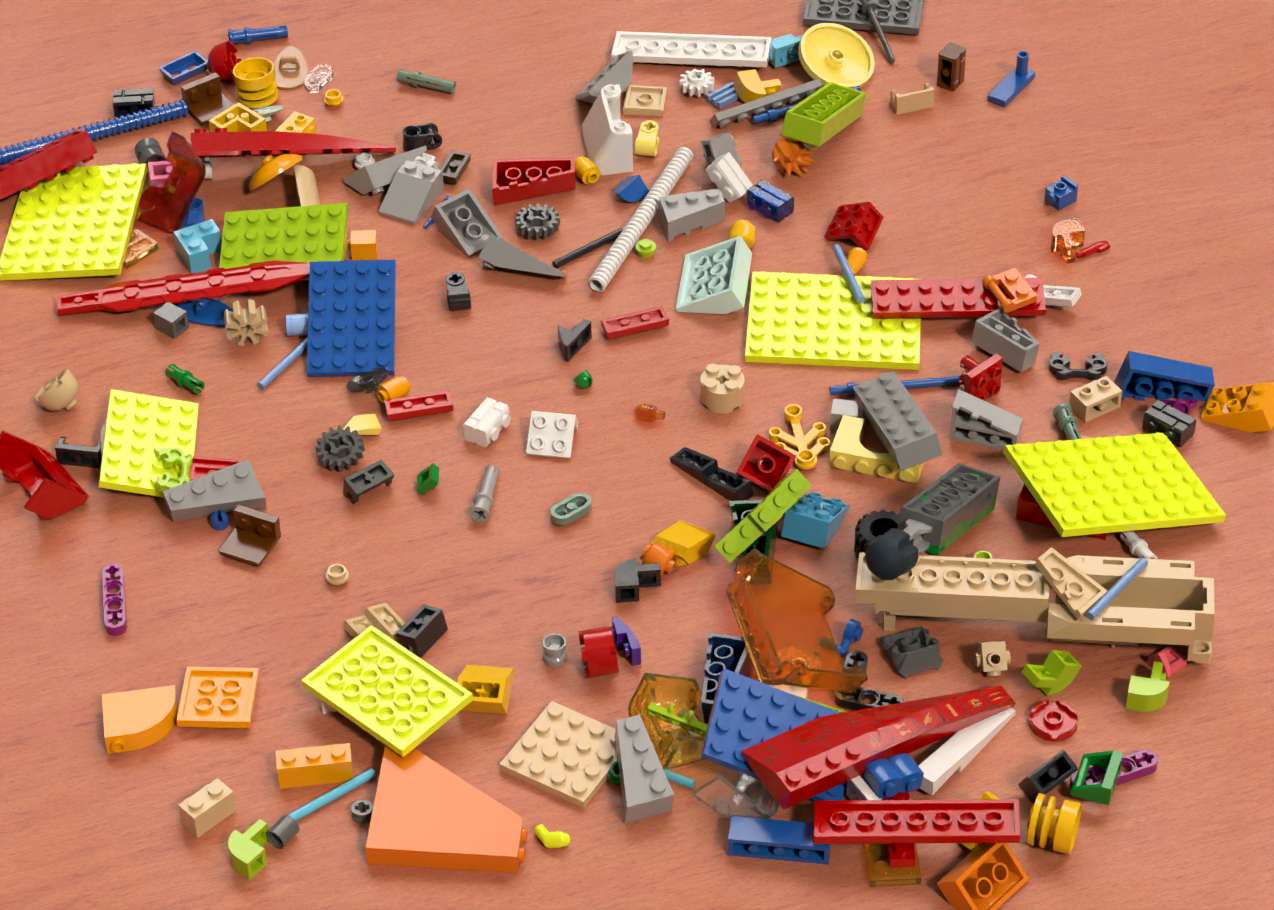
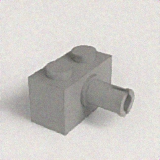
M720 133L700 141L704 151L703 156L708 166L719 156L730 152L741 168V159L736 153L735 140L730 133Z

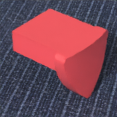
M1169 645L1149 656L1147 664L1152 669L1154 661L1162 662V673H1167L1166 679L1171 677V674L1186 665L1187 658Z

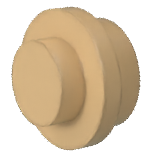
M333 564L326 572V580L332 585L344 584L349 579V572L342 564Z

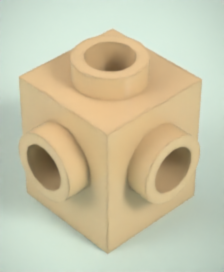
M1005 641L977 643L978 653H975V665L979 667L981 672H986L987 676L1001 675V671L1008 670L1007 665H1010L1011 657L1009 650H1006ZM992 655H994V661H993V662H991V657H992Z

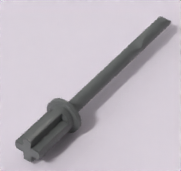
M860 0L862 12L869 14L888 59L893 64L896 60L874 13L877 8L876 3L872 2V0Z

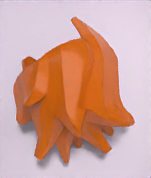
M780 133L783 137L776 142L773 148V162L781 173L786 171L787 177H790L791 171L802 177L803 174L800 169L807 173L808 170L804 165L815 163V160L808 156L814 152L807 149L803 141L789 140L787 136Z

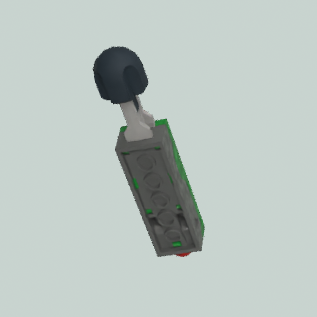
M958 463L901 507L897 529L891 528L884 535H879L870 542L865 552L866 564L870 572L881 580H894L915 567L919 558L918 552L924 551L928 555L938 556L994 510L1000 477Z

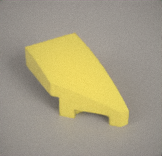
M375 414L353 416L343 429L345 430L347 426H350L351 432L357 430L358 435H379L381 426Z

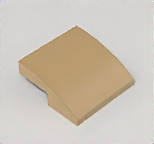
M387 603L367 607L363 616L345 620L343 628L353 638H356L372 625L398 643L400 639L397 637L396 632L405 622Z

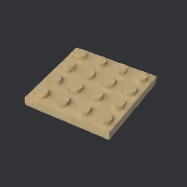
M551 701L499 764L500 771L581 808H585L608 779L607 773L612 763L617 761L614 738L615 728Z

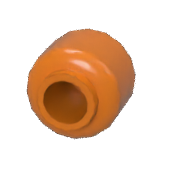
M659 542L649 543L640 556L642 564L660 563L661 576L665 572L669 574L676 564L673 561L674 552Z

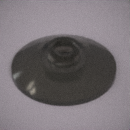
M373 368L371 372L360 373L348 382L347 389L352 393H373L378 389V385L387 378L388 371L386 368Z

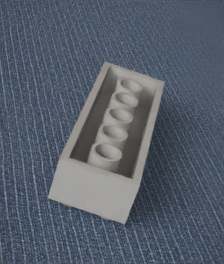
M894 371L883 373L877 378L863 381L853 387L856 400L860 401V411H863L864 417L900 471L943 455L937 432Z

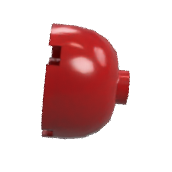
M231 41L214 46L209 53L207 61L208 71L212 74L217 73L220 76V80L225 82L234 80L233 68L237 63L241 62V58H236L235 53L238 50Z

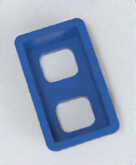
M193 51L160 66L159 69L165 78L174 85H177L205 72L208 60L197 51ZM196 65V67L190 70L187 69L188 67ZM175 73H180L175 77L172 76Z

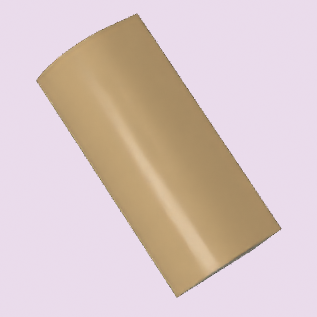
M294 165L299 206L320 205L314 173L305 166Z

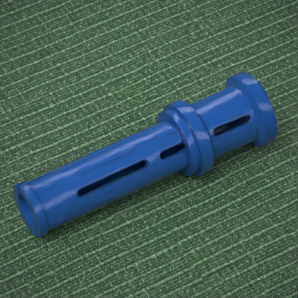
M287 25L250 29L248 27H244L241 30L228 29V38L233 44H250L256 40L288 37Z

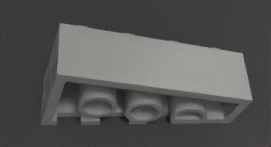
M249 459L163 491L164 502L173 522L203 518V516L212 515L213 512H219V510L225 513L233 512L238 505L251 509L258 508V510L267 509L264 493Z
M636 715L617 720L614 738L625 823L672 811L674 793L641 716Z

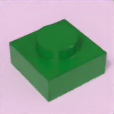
M432 463L417 475L416 491L424 495L430 489H434L439 482L438 466Z

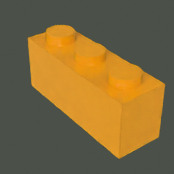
M350 743L276 751L279 789L341 783L353 779Z

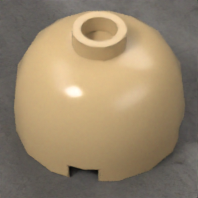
M63 369L49 379L46 387H41L34 397L48 410L59 411L63 408L69 410L77 402L74 398L79 391L78 381L68 369Z

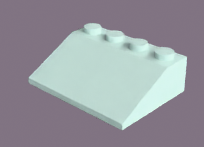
M741 236L685 255L676 304L677 312L728 314L744 308L752 252Z

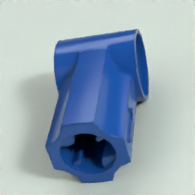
M193 197L185 201L182 228L205 221L202 199Z

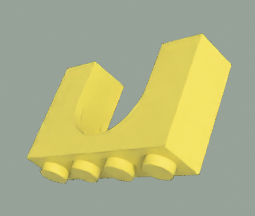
M843 415L830 449V467L918 483L924 462L900 471L889 453H875L862 446L865 419Z

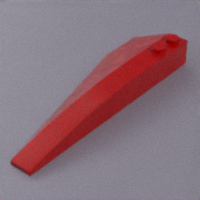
M215 128V132H207V129H194V133H190L191 158L396 152V148L391 146L312 133L279 131L227 132V128Z

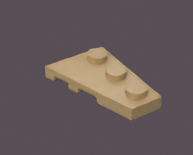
M1052 547L1041 555L1035 563L1036 567L1077 620L1083 617L1107 592L1106 589Z

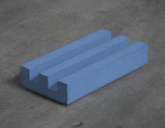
M734 81L707 94V101L720 110L739 100L740 98L733 86Z

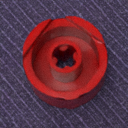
M612 626L578 631L580 645H585V647H581L583 663L588 662V664H584L586 679L618 673L619 666Z

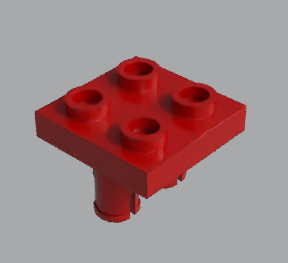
M995 354L983 363H979L969 355H965L960 361V367L967 371L963 372L959 377V384L965 386L964 392L984 401L996 395L1001 388L1003 358Z

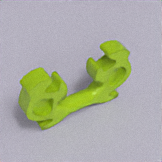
M177 447L160 448L157 461L160 462L164 459L163 467L173 468L174 465H179L181 472L179 478L174 477V474L164 472L163 478L158 476L156 489L159 492H163L191 481L189 473L193 460L192 455L188 454V458H186L183 451Z

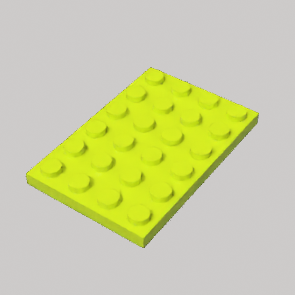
M111 389L98 487L164 497L163 492H159L156 489L157 477L163 478V473L169 472L173 473L174 477L179 478L181 468L179 465H174L173 468L163 467L164 459L160 462L157 461L159 450L162 447H177L183 451L186 458H188V454H191L193 458L199 403Z
M372 625L301 680L302 687L402 757L407 755L473 701V694Z

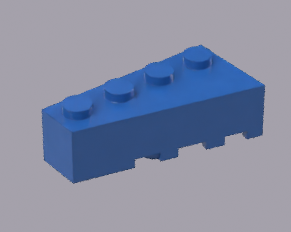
M1132 351L1127 352L1114 381L1122 390L1121 400H1124V397H1134L1135 400L1157 398L1160 401L1169 398H1188L1196 401H1207L1215 386L1212 367Z

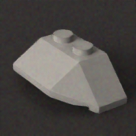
M632 51L617 54L610 63L575 95L576 98L594 104L601 89L610 84H619L621 93L626 91V86L632 81Z

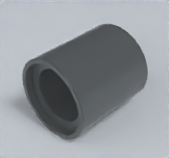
M283 815L267 831L266 837L274 847L282 849L299 832V826L293 818Z

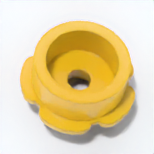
M331 89L325 93L324 102L330 107H337L343 102L344 98L339 90Z

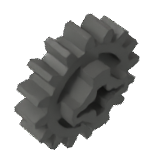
M539 203L535 207L529 204L527 209L522 207L521 212L516 213V230L521 231L522 236L528 234L529 239L532 236H535L536 239H539V236L547 238V234L554 235V231L559 230V212L554 211V207L547 208V204L543 205V207Z
M338 425L337 430L330 427V433L322 432L323 439L317 438L318 445L315 446L318 461H322L323 467L329 465L331 471L338 467L339 472H342L345 466L350 470V464L358 465L357 458L363 459L362 452L365 451L362 436H358L357 430L351 432L350 426H347L345 430H342L341 425Z

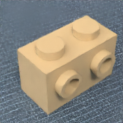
M1104 376L1070 392L1069 405L1072 407L1073 412L1086 423L1120 408L1122 390L1107 376Z
M218 778L178 805L181 824L196 838H199L236 812L234 792Z

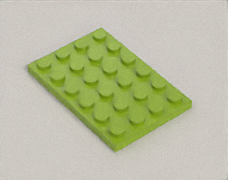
M335 203L225 212L219 268L227 269L248 266L251 263L272 260L303 263L344 261L348 204Z

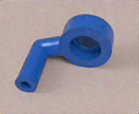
M850 619L844 630L843 640L840 645L821 639L818 647L836 655L845 656L850 645L855 640L859 641L861 639L864 628L861 627V622Z

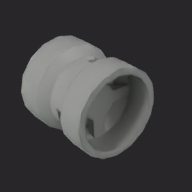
M557 633L546 635L542 641L545 664L551 667L563 665L567 660L565 637Z

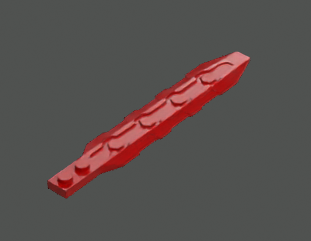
M272 260L251 263L248 266L227 269L216 268L209 269L206 272L185 275L174 274L167 275L164 278L143 281L118 282L100 290L57 296L58 316L97 310L122 312L146 306L165 304L167 302L177 304L188 300L212 299L230 294L275 290L308 278L310 263Z

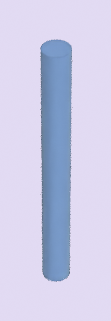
M835 244L832 249L857 302L859 304L864 303L865 297L840 245Z
M308 337L257 383L259 389H265L307 350Z
M1140 558L1086 612V617L1093 620L1148 565V561L1145 558Z

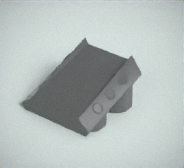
M922 626L880 638L881 644L895 667L906 679L909 675L934 668L938 670L943 662L939 651V641L936 638H930L929 631Z

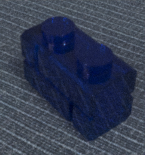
M762 179L747 190V205L750 209L756 210L766 218L779 223L793 213L794 197Z

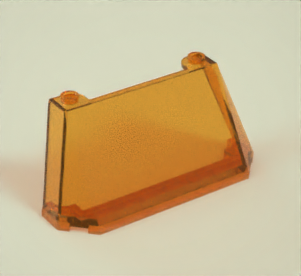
M756 548L751 550L737 563L734 570L737 572L734 583L728 585L726 594L759 682L770 686L852 693L868 680L866 672L861 666H854L847 671L825 618V615L835 605V597L830 587L762 554Z

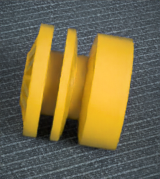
M255 57L242 60L235 65L233 77L239 103L247 108L255 109L269 106L278 99L279 91L272 61L266 58Z
M1039 793L1034 805L1031 807L1027 822V844L1034 846L1039 835V847L1045 848L1049 838L1053 839V851L1070 855L1079 828L1082 803L1065 799L1061 808L1056 809L1055 796H1051L1048 806H1045L1046 794Z

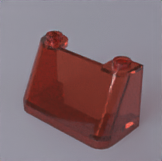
M173 131L167 142L169 153L166 157V161L171 162L173 168L163 189L157 186H148L143 190L137 215L138 222L169 234L179 230L206 175L205 165L185 137Z

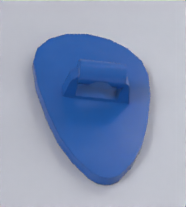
M202 298L174 304L187 311L189 323L205 326L225 327V310L233 312L232 308L216 298Z

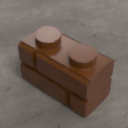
M948 43L939 52L938 87L955 91L964 81L965 47Z

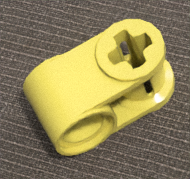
M647 120L641 124L635 142V155L656 157L659 143L657 122Z

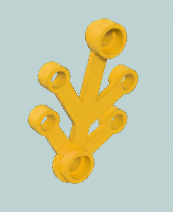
M790 404L785 407L784 417L791 424L794 437L783 432L778 427H772L769 430V439L776 442V445L796 455L795 465L798 468L804 470L811 469L817 464L816 456L830 449V440L822 437L826 434V425L822 422L814 423L813 428L804 436L800 424L802 408L799 405ZM816 437H821L812 449H807V446ZM781 440L785 443H788L798 448V452L786 447L784 443L778 441Z

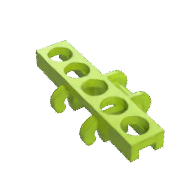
M651 702L647 706L646 714L699 735L705 736L708 725L692 719L694 712L692 710L689 713H685L683 718L672 714L674 710V703L672 702L668 709Z

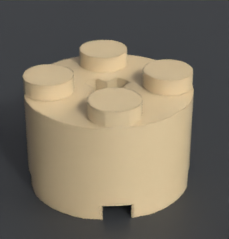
M709 364L700 378V401L704 406L705 404L709 411L718 414L731 413L734 408L738 406L740 408L744 403L745 385L741 368L737 365Z

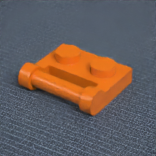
M1016 268L994 276L987 275L982 279L984 287L993 293L1005 313L1037 302V294ZM997 285L1001 286V288L1005 291V293L1009 296L1010 299H1007V297L1004 295V293L1000 290V288Z

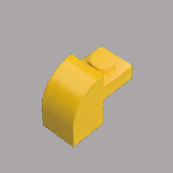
M756 69L737 72L733 82L737 95L745 103L778 93L782 86L779 79L761 81Z

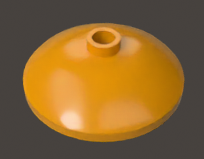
M282 154L275 158L270 155L261 161L263 165L255 171L250 181V191H253L303 160L302 156L298 154Z

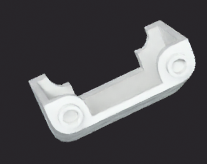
M610 84L601 89L582 124V135L588 158L599 168L600 175L633 172L632 130L628 123L620 119L621 89L619 84Z

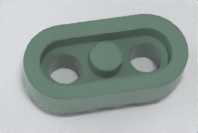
M576 493L555 504L551 508L552 522L557 525H567L589 513L592 509L591 497L585 493Z

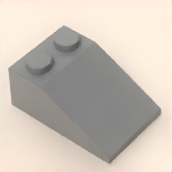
M406 160L393 178L378 211L379 215L415 225L443 192V170Z
M470 189L434 207L431 218L441 233L467 257L480 252L489 235L503 240L502 235Z

